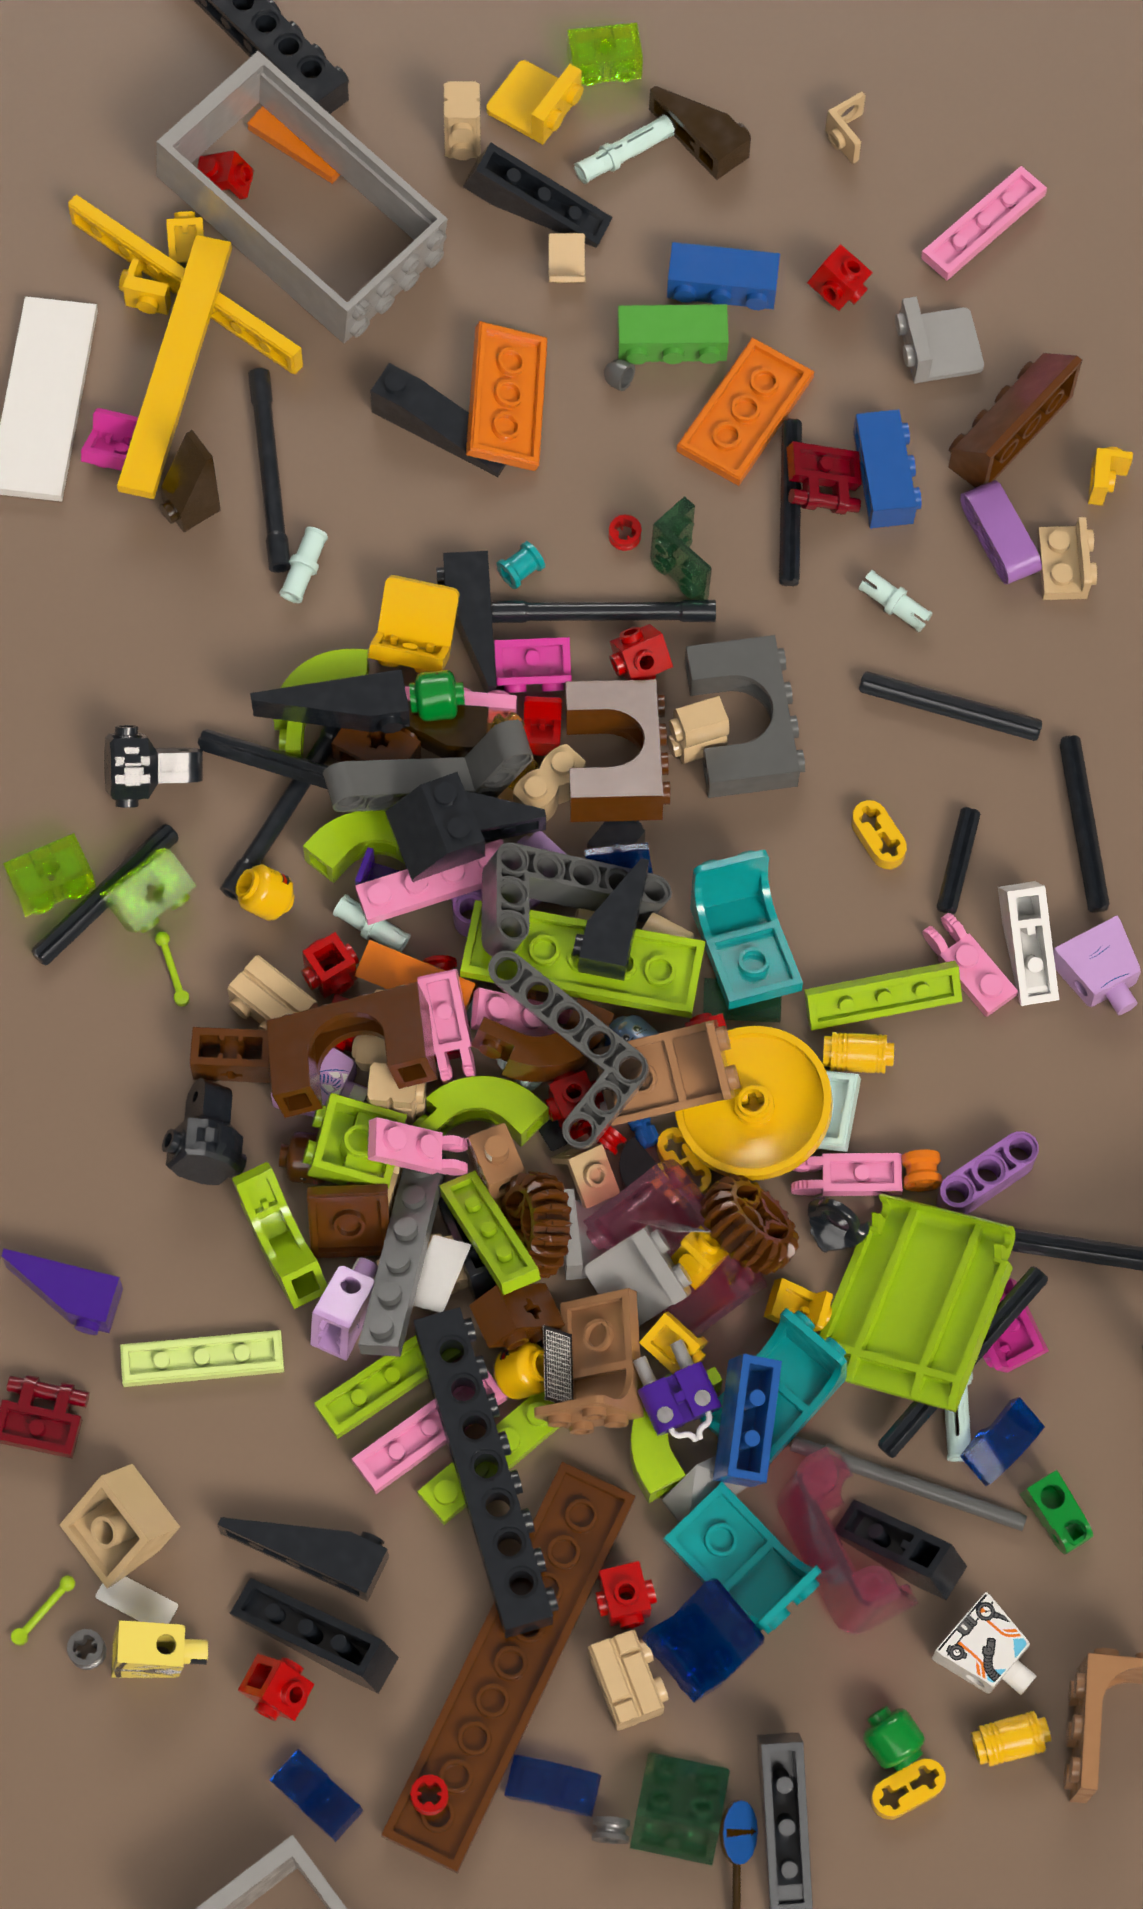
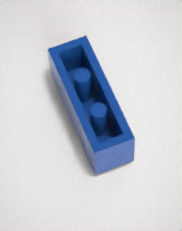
M672 242L667 298L676 299L683 303L697 301L712 303L713 305L745 306L752 310L774 309L780 253Z
M900 409L856 414L853 435L856 451H859L861 480L870 528L914 524L916 510L921 509L922 500L920 488L913 487L912 477L916 475L914 456L907 454L906 445L910 444L908 423H902Z
M741 1354L728 1360L713 1481L747 1487L767 1483L782 1361L748 1354Z

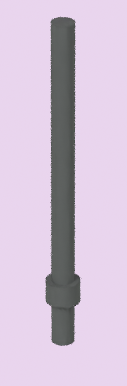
M795 1436L790 1449L792 1452L821 1461L820 1466L835 1471L836 1467L1019 1531L1023 1530L1027 1519L1026 1515L841 1452L842 1447L828 1442L824 1446Z

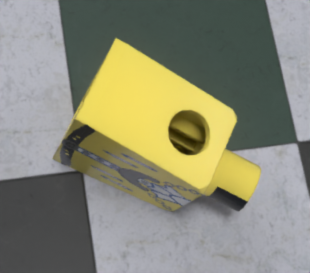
M119 1620L113 1635L111 1677H179L184 1664H207L208 1640L185 1639V1626L180 1624ZM157 1647H165L169 1650L170 1654L164 1655L160 1653Z

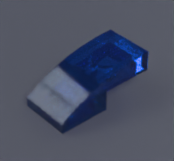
M1021 1397L1012 1399L989 1427L981 1429L960 1457L985 1486L990 1485L1022 1455L1045 1426Z
M299 1749L270 1779V1782L335 1843L364 1812L363 1808L335 1784L328 1774Z
M514 1754L504 1796L511 1800L549 1806L556 1811L592 1817L602 1776L584 1769Z

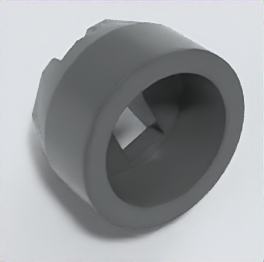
M621 359L613 360L604 369L606 382L620 391H625L629 387L635 375V365Z

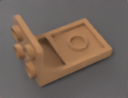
M712 1020L627 1041L646 1058L649 1065V1076L611 1126L734 1098V1089L740 1088V1081L735 1064L728 1066L725 1050L731 1049V1044L726 1026L719 1027L717 1020ZM611 1045L593 1049L594 1054L601 1055L606 1053ZM627 1059L620 1066V1074L626 1079H635L642 1072V1064L636 1059ZM598 1067L599 1076H601L604 1071ZM605 1089L603 1092L607 1109L611 1110L617 1103V1095L614 1091Z
M626 1288L560 1303L561 1317L565 1323L561 1331L572 1334L574 1400L534 1408V1417L548 1422L549 1427L567 1428L570 1434L573 1435L591 1434L594 1432V1427L603 1425L608 1428H621L629 1425L628 1420L643 1418V1403L637 1392L642 1388V1381L633 1364L634 1360L640 1358L637 1291Z
M1096 1648L1094 1653H1088L1077 1668L1074 1681L1070 1680L1068 1705L1075 1706L1072 1722L1067 1724L1066 1747L1072 1748L1070 1764H1065L1063 1778L1064 1789L1070 1790V1802L1087 1803L1098 1790L1103 1697L1105 1691L1119 1684H1143V1652L1136 1653V1658L1119 1656V1651L1115 1649Z

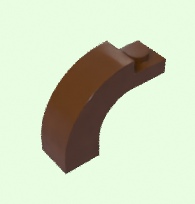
M578 998L577 1002L609 1027L614 1013ZM572 1010L563 1029L571 1030L579 1024L580 1015L577 1011ZM486 1017L483 1018L471 1044L479 1049L483 1055L492 1059L500 1058L507 1062L501 1075L526 1082L552 1081L567 1072L577 1071L589 1061L586 1056L556 1032L547 1036H529ZM597 1034L591 1038L589 1049L592 1053H594L593 1049L599 1047L605 1034Z

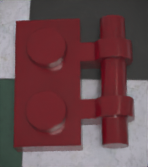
M795 441L787 447L789 481L800 482L803 490H790L788 496L789 503L799 504L802 509L815 510L817 507L830 509L834 514L841 515L846 514V512L858 513L860 511L861 500L849 497V490L855 491L862 485L859 451ZM819 485L832 487V494L820 493Z
M26 1375L25 1378L10 1376L7 1383V1391L18 1393L20 1397L18 1403L2 1399L0 1406V1444L73 1459L83 1420L81 1416L69 1414L68 1411L71 1405L86 1408L90 1393L77 1390L75 1385L62 1382L58 1386L40 1382V1378ZM37 1397L56 1401L54 1410L33 1406L34 1400Z

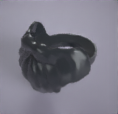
M819 1196L808 1205V1216L811 1225L810 1232L822 1252L827 1253L828 1251L851 1248L863 1242L868 1235L870 1222L866 1221L860 1224L856 1214L841 1202Z

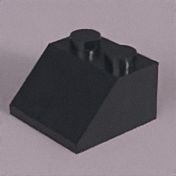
M458 772L419 785L385 811L412 882L485 857V839Z

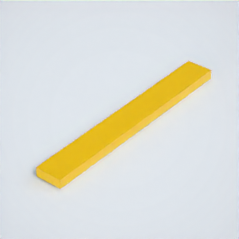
M77 194L68 202L72 224L129 263H131L132 258L140 259L142 272L157 282L169 284V290L176 295L178 294L185 271L184 267ZM218 292L211 319L291 374L296 375L303 367L301 347Z
M201 235L195 236L118 480V492L149 499L155 498L232 251V244L229 241Z

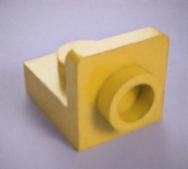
M193 211L174 213V219H166L169 258L178 264L188 262L195 236H204L203 218L196 217Z
M1117 447L1096 449L1091 464L1088 504L1103 505L1107 492L1113 493L1116 475L1126 476L1133 460L1132 452L1123 451Z
M710 1232L689 1233L680 1241L681 1246L671 1257L675 1265L680 1263L692 1280L690 1285L695 1290L705 1283L729 1255L724 1249H720V1244L716 1239L711 1238Z
M668 1311L662 1315L639 1343L674 1374V1372L681 1369L670 1347L672 1343L683 1339L695 1364L702 1362L706 1357L702 1349L709 1341L703 1336L697 1338Z

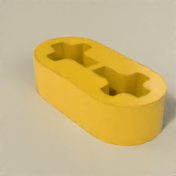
M872 800L860 802L855 807L852 815L851 826L877 866L883 869L897 868L902 864L907 851L904 837L880 803ZM866 813L869 817L876 816L875 828L877 831L874 830L869 822L862 823L863 814ZM881 839L884 840L889 848L897 847L895 856L892 857L888 852L881 853L883 848Z
M678 1127L664 1130L657 1142V1154L661 1163L682 1196L687 1199L702 1198L711 1185L712 1175L710 1169L691 1152ZM673 1139L675 1143H684L681 1146V1155L684 1159L679 1160L673 1150L666 1151L668 1140ZM688 1166L694 1176H703L700 1180V1187L695 1188L692 1183L685 1185L687 1180L685 1167Z
M924 1758L885 1778L876 1785L871 1795V1805L874 1812L883 1819L892 1820L935 1798L942 1791L946 1783L944 1768L939 1762ZM919 1769H924L927 1774L931 1772L936 1774L937 1777L932 1783L933 1789L929 1790L927 1785H921L914 1790L912 1789L910 1784L919 1778ZM904 1788L906 1794L898 1799L896 1803L898 1809L893 1810L890 1805L883 1807L880 1804V1800L884 1796L883 1789H888L892 1794Z

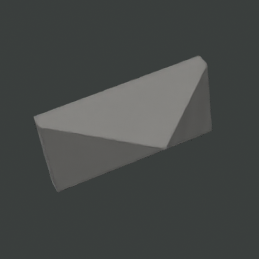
M716 1456L697 1464L662 1499V1502L679 1523L721 1483L713 1481ZM724 1483L735 1495L747 1487Z

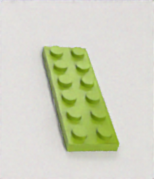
M475 900L460 969V977L495 983L488 971L489 962L492 957L485 951L482 945V901ZM529 910V933L514 953L528 962L570 997L692 1018L705 941L636 929L625 980L621 981L578 972L579 958L572 957L577 934L584 935L588 920ZM511 960L503 961L497 968V976L502 980L513 979L518 972L517 963ZM535 985L531 988V990L549 993L548 988L543 985Z

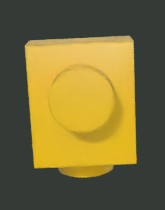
M132 258L129 269H123L119 282V290L124 293L126 306L138 308L147 314L160 313L168 315L171 306L169 284L142 278L140 259Z
M784 1278L775 1279L763 1317L779 1324L780 1314L785 1308L794 1314L796 1311H800L814 1323L815 1328L813 1331H821L829 1322L832 1314L830 1305L833 1294L828 1291L814 1293Z

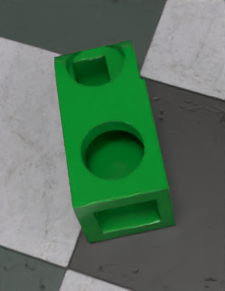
M1058 1470L1050 1473L1019 1494L1027 1507H1031L1042 1526L1047 1529L1055 1546L1063 1554H1068L1093 1538V1531L1088 1520Z

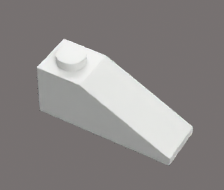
M1033 881L998 887L1002 925L1020 1005L1024 1006L1059 1000L1045 886Z

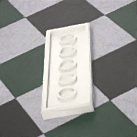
M25 296L0 422V495L63 501L98 313L97 304Z

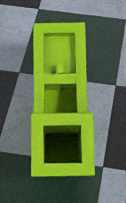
M339 649L314 656L298 666L287 677L281 688L368 675V649ZM273 719L274 729L280 730L279 751H286L288 754L303 758L306 723Z
M384 810L355 811L337 817L321 827L303 845L305 861L333 883L337 881L350 865L364 857L367 847L374 849V855L391 856L404 863Z
M471 1076L449 1082L427 1096L426 1110L430 1116L422 1115L412 1126L441 1132L445 1136L457 1125L469 1121H485L494 1125L505 1123L512 1139L519 1146H522L548 1121L549 1107L531 1091L510 1080L493 1076Z
M268 1161L232 1178L250 1227L274 1276L292 1307L296 1309L322 1296L328 1286L316 1257L305 1242L289 1210L274 1171Z
M714 1366L706 1372L717 1393L721 1391L723 1379ZM669 1373V1374H667V1375L664 1376V1377L666 1378V1377L671 1376V1375H673V1374H672V1373ZM643 1406L644 1417L634 1419L630 1440V1461L636 1482L647 1502L651 1503L669 1493L686 1474L670 1448L668 1433L661 1436L656 1435Z

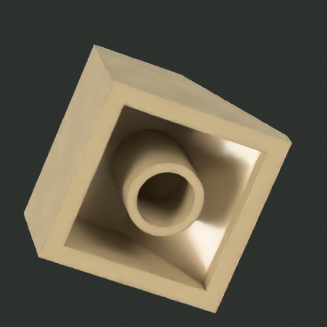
M133 1464L100 1476L59 1524L106 1588L112 1587L159 1552L180 1528L179 1524Z

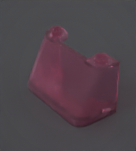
M669 1159L653 1166L585 1219L583 1222L588 1227L586 1234L596 1248L599 1250L603 1248L610 1250L648 1225L630 1219L667 1220L695 1228L702 1226L705 1230L710 1231V1229L704 1226L703 1222L705 1219L700 1213L702 1208L700 1202L705 1196L685 1169L674 1159ZM650 1225L653 1231L658 1229L665 1237L670 1246V1250L667 1251L670 1257L681 1246L680 1241L691 1233L671 1231ZM728 1255L702 1286L695 1290L689 1285L693 1292L679 1303L671 1305L661 1313L663 1315L669 1311L698 1338L765 1289L767 1282L762 1273L756 1274L749 1267H741L739 1261L730 1259Z
M826 1446L801 1461L781 1489L777 1498V1507L804 1563L810 1567L817 1565L822 1570L815 1578L820 1583L817 1589L834 1623L844 1632L857 1635L876 1627L919 1603L910 1585L898 1586L893 1575L883 1567L872 1565L858 1572L856 1571L827 1512L844 1504L841 1496L842 1486L845 1480L852 1477L853 1474L845 1458Z

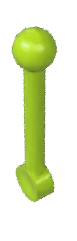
M162 931L156 934L155 942L161 946L176 992L174 994V1001L176 1005L183 1007L190 1001L189 994L182 988L168 945L170 936Z
M63 1576L60 1579L57 1590L24 1627L17 1628L11 1633V1640L17 1646L26 1644L29 1638L28 1633L66 1591L74 1589L75 1579L72 1576Z

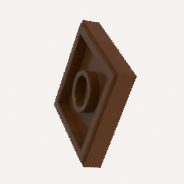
M388 1184L307 1187L310 1248L316 1258L381 1256L389 1225Z

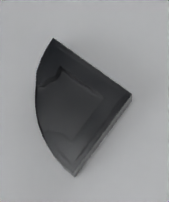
M634 1137L624 1146L619 1161L621 1182L629 1193L659 1168L657 1162Z

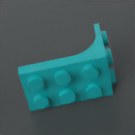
M748 850L734 857L722 860H708L693 869L690 910L701 939L705 941V950L728 1010L800 992L803 989L802 978L773 905L768 878L769 856L766 850Z
M787 1308L780 1314V1322L775 1332L756 1355L782 1361L769 1465L847 1378V1360L844 1357L846 1351L831 1337H827L824 1340L813 1331L815 1325L805 1314L800 1311H796L794 1314ZM724 1392L718 1397L721 1405H723ZM722 1408L712 1413V1422L707 1427L716 1436H719ZM706 1416L700 1418V1422H705Z
M723 1482L662 1539L753 1636L761 1630H764L767 1634L772 1630L774 1631L791 1614L786 1607L792 1601L799 1605L820 1585L815 1578L822 1570L817 1565L810 1567L794 1556Z

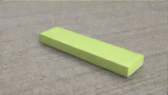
M281 1330L120 1344L123 1387L284 1372Z

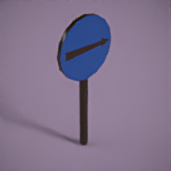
M736 1800L731 1802L725 1809L721 1819L719 1834L724 1856L730 1863H733L732 1909H741V1864L748 1862L754 1853L757 1845L758 1825L756 1815L750 1804L742 1800Z

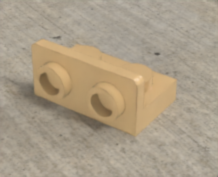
M1078 517L1076 526L1039 527L1037 541L1042 564L1040 574L1043 600L1087 599L1091 585H1096L1097 565L1096 563H1090L1089 552H1093L1094 533L1092 529L1087 530L1086 517Z

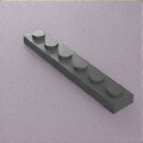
M442 1154V1159H447L446 1154ZM407 1168L402 1170L358 1343L361 1354L401 1357L441 1194L439 1185L443 1184L445 1174H428Z

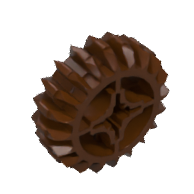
M528 1171V1173H520L518 1177L511 1179L509 1185H506L505 1196L500 1200L502 1205L501 1211L537 1265L540 1278H549L551 1275L557 1274L559 1267H563L564 1256L569 1253L567 1245L568 1241L572 1239L570 1236V1226L573 1224L570 1222V1212L572 1209L567 1204L568 1193L564 1192V1185L558 1181L556 1175Z
M734 1174L729 1177L724 1176L705 1193V1197L700 1202L702 1206L700 1213L705 1219L703 1223L705 1227L710 1229L711 1238L716 1239L720 1244V1249H724L729 1254L730 1259L739 1261L743 1268L749 1267L756 1274L759 1272L764 1275H768L771 1272L775 1273L791 1261L795 1251L799 1248V1236L794 1230L796 1227L795 1223L788 1218V1211L782 1209L779 1201L771 1197L768 1190L764 1191L757 1182L751 1183L745 1176L739 1177Z

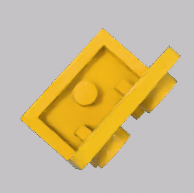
M522 60L518 62L486 105V112L493 118L543 145L552 132L560 127L571 107L575 106L580 100L584 87L581 86L582 70L569 64L558 78L538 66Z
M390 575L385 581L378 631L370 643L368 658L378 660L379 664L387 667H397L399 665L412 667L418 673L443 670L450 657L460 596L459 591L453 587Z

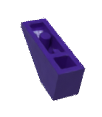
M3 1249L1 1256L6 1268L69 1323L74 1324L76 1330L89 1335H97L98 1331L110 1333L123 1291L119 1277Z

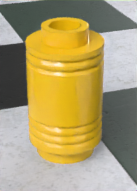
M832 1032V1036H824L823 1066L831 1067L830 1071L885 1074L886 1066H893L894 1043H887V1035Z
M1035 1711L977 1726V1731L971 1732L972 1744L979 1765L987 1763L989 1767L1039 1754L1040 1752H1046L1045 1743L1051 1742V1735L1045 1717L1037 1718Z

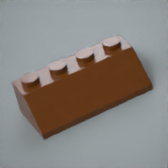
M1043 353L1034 363L1031 361L1027 362L1019 372L1018 380L1013 386L1006 385L997 395L994 401L996 404L989 411L983 409L973 421V428L966 435L963 433L959 434L949 448L951 456L948 468L975 488L995 480L1073 397L1082 359L1077 355Z

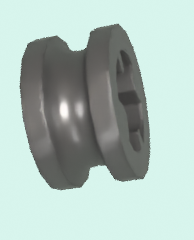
M91 1629L76 1631L67 1643L69 1658L77 1667L83 1670L97 1668L106 1657L107 1648L105 1642L97 1632ZM87 1639L94 1640L92 1645L94 1648H97L96 1653H89L86 1659H80L82 1655L79 1651H76L77 1646L85 1645Z
M611 1816L593 1817V1824L597 1827V1831L592 1833L593 1841L608 1844L629 1843V1836L625 1834V1830L630 1827V1820Z

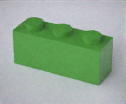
M727 304L618 305V359L635 365L645 362L678 364L682 361H700L705 364H713L718 361H727L729 344Z

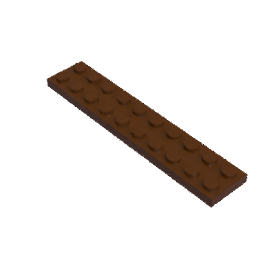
M561 1463L533 1520L535 1532L529 1533L533 1549L540 1547L545 1560L547 1571L541 1572L544 1587L552 1586L559 1610L552 1612L553 1625L505 1639L495 1602L493 1603L381 1834L382 1838L458 1874L598 1580L599 1570L603 1569L635 1502V1495L569 1464ZM518 1578L510 1584V1589L517 1595H526L531 1592L533 1585L528 1579ZM429 1774L436 1775L445 1782L449 1796L444 1810L432 1816L422 1815L416 1811L412 1805L410 1794L416 1779ZM423 1786L418 1791L422 1792V1798H418V1800L423 1805L428 1801L434 1805L440 1801V1798H437V1793L441 1792V1790L437 1786L432 1789Z

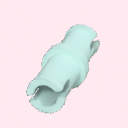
M306 527L297 553L293 554L289 560L291 568L279 592L280 596L293 603L302 602L311 576L315 575L318 571L319 565L317 561L328 539L324 531L315 527Z
M874 570L867 574L865 578L876 585L877 589L867 581H862L858 589L885 607L884 611L887 614L892 615L894 613L915 628L917 632H920L926 624L915 617L914 614L924 621H929L933 613L907 596V590L902 587L897 589L876 574Z
M347 894L340 899L333 911L335 917H339L361 931V937L366 940L372 938L376 942L399 952L403 951L411 937L409 933L402 931L387 920L368 925L360 903L350 898Z

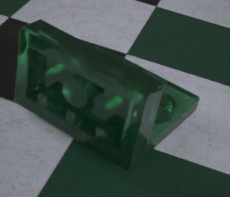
M684 496L653 524L650 559L658 572L663 575L668 574L677 582L679 589L686 597L690 599L695 598L696 600H708L712 568L690 548L693 542L692 532L695 524V505Z
M649 1753L630 1848L712 1865L720 1831L730 1770L724 1767Z

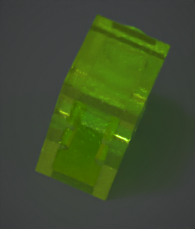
M637 23L567 30L569 64L582 70L581 85L592 86L611 81L629 82L633 79L642 78L643 55Z
M74 833L3 863L9 883L25 917L33 913L36 915L43 914L51 910L56 903L68 898H80L86 895L91 888L96 887L93 872ZM53 875L55 880L49 881L47 877Z
M160 848L100 895L126 931L137 932L140 930L141 933H145L160 922L158 915L170 907L174 910L187 902L191 897L188 892L195 888L196 884L172 851L167 848ZM146 886L157 888L152 893L155 900L144 899L148 894Z

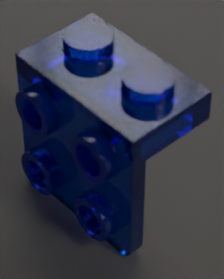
M711 1578L673 1616L650 1628L642 1637V1640L651 1649L655 1658L664 1665L676 1680L680 1689L695 1703L721 1687L764 1643V1635L721 1582L716 1578Z

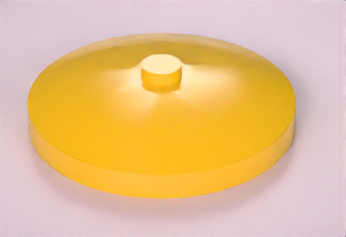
M745 1026L728 1030L731 1049L725 1050L728 1066L734 1064L736 1066L740 1088L734 1089L735 1097L732 1099L675 1111L679 1130L695 1157L708 1168L727 1177L732 1174L739 1177L745 1176L750 1181L781 1176L805 1162L820 1146L828 1131L832 1117L833 1096L827 1072L815 1052L802 1040L788 1032L766 1026Z

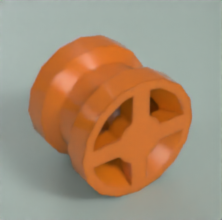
M930 1149L913 1150L904 1153L901 1156V1165L906 1169L903 1187L908 1191L915 1192L940 1188L943 1181L937 1167L941 1162L940 1153Z

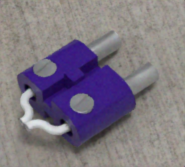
M683 1339L670 1345L681 1369L674 1372L671 1376L656 1380L646 1356L633 1361L643 1384V1387L637 1392L657 1436L670 1433L675 1438L688 1437L692 1442H696L704 1438L702 1432L711 1424L712 1413L722 1408V1405L703 1363H693ZM706 1416L705 1422L697 1428L696 1435L689 1431L680 1433L675 1431L685 1426L688 1422L696 1421Z

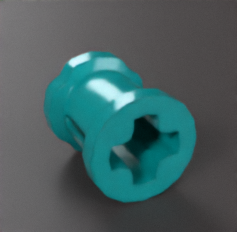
M525 541L520 545L519 551L507 560L500 559L496 562V566L502 579L512 589H517L521 586V580L535 570L539 572L543 570L545 562L535 546Z

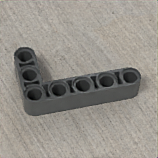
M508 720L491 728L466 757L344 761L327 767L323 772V776L335 811L388 810L419 785L458 772L465 791L497 798L532 762L533 754L522 721Z
M507 842L502 844L483 867L482 871L483 948L491 957L501 951L514 952L529 933V898L577 909L596 911L632 869L517 843ZM648 873L637 922H646L653 912L658 914L670 900L672 895L671 886L663 877Z
M512 951L498 952L491 958L488 966L489 975L495 984L604 1071L566 1118L562 1129L564 1139L571 1147L577 1150L589 1149L598 1142L646 1082L649 1076L648 1062L642 1053L519 955ZM506 960L514 961L518 965L516 976L510 980H502L497 976L499 964ZM535 985H543L549 990V997L543 1004L533 1005L528 1001V992ZM568 1009L575 1010L580 1015L579 1024L571 1030H565L558 1024L560 1014ZM597 1034H605L611 1039L610 1049L601 1055L594 1054L589 1049L591 1038ZM630 1058L636 1059L642 1064L641 1074L632 1080L626 1079L620 1074L621 1064ZM605 1089L612 1090L617 1095L615 1107L608 1111L598 1109L595 1104L597 1094ZM580 1120L587 1121L592 1126L590 1138L583 1142L573 1140L570 1135L572 1125Z

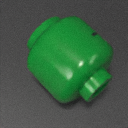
M450 670L421 672L416 676L415 682L409 683L412 713H418L422 721L453 719L457 715L458 705H465L463 682H456L454 674Z
M884 1706L866 1719L870 1726L863 1734V1741L882 1768L894 1767L896 1772L900 1771L923 1754L920 1748L925 1742V1737L906 1709L898 1708L890 1711L888 1706Z

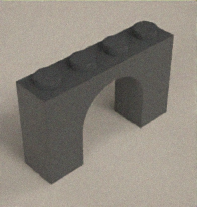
M775 635L686 646L684 663L690 696L727 691L743 692L753 696L763 704L771 722L761 736L750 742L704 748L702 766L708 798L798 787L800 773L805 772V759L803 750H796L794 738H799L798 721L796 715L790 716L788 704L793 703L792 688L790 682H784L782 671L786 670V656L784 648H777Z

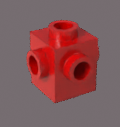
M840 244L817 269L807 284L835 309L840 311L848 301L855 305L866 293L868 288L864 283L873 272Z
M651 624L641 628H628L620 633V637L609 641L613 651L609 658L617 676L622 675L627 680H654L656 674L673 667L663 634Z
M336 932L314 941L302 951L304 969L301 970L302 976L311 990L319 989L324 999L333 993L340 995L354 985V981L358 979L354 975L359 959L349 943L344 945Z
M585 1070L578 1073L574 1071L567 1072L548 1084L549 1098L545 1099L544 1102L549 1107L551 1120H558L561 1130L566 1118L596 1082V1080L590 1082ZM602 1091L595 1098V1104L598 1109H600V1103L604 1102ZM580 1120L572 1125L570 1131L582 1130L591 1126V1124Z
M636 1561L599 1570L598 1580L601 1591L595 1592V1598L600 1617L608 1615L610 1627L620 1625L622 1630L632 1629L645 1624L644 1619L651 1616V1604L657 1603L652 1580H644L640 1562ZM622 1596H628V1597H630L631 1599H629V1600H624V1599H622L621 1597H622Z
M257 1654L238 1691L257 1703L254 1710L260 1715L272 1721H276L278 1716L295 1721L300 1711L305 1707L308 1696L315 1684L301 1675L304 1668L285 1657L277 1660Z

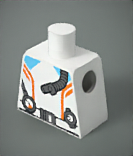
M987 1592L984 1593L946 1637L932 1656L935 1662L989 1694L1003 1679L1022 1695L1037 1677L1019 1661L1020 1657L1029 1647V1641Z

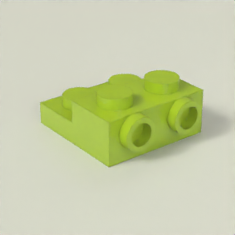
M331 1093L325 1105H322L323 1109L316 1110L312 1127L319 1128L316 1142L308 1141L302 1163L309 1164L307 1176L342 1186L346 1185L347 1182H352L359 1185L388 1184L389 1188L394 1165L368 1160L369 1120L379 1117L405 1124L407 1114Z

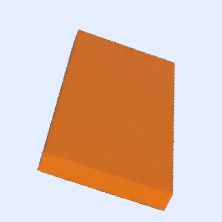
M482 321L478 322L475 327L466 447L467 456L535 471L539 467L548 338Z
M752 337L677 444L676 452L739 486L813 380L815 371Z

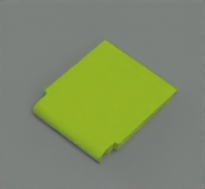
M883 1193L879 1194V1199L883 1205L881 1213L872 1212V1226H870L868 1235L863 1242L856 1245L831 1305L832 1314L830 1320L821 1330L819 1336L824 1340L827 1337H831L846 1351L844 1355L847 1360V1378L845 1382L956 1412L1013 1269L1008 1259L1015 1242V1229L1011 1225Z

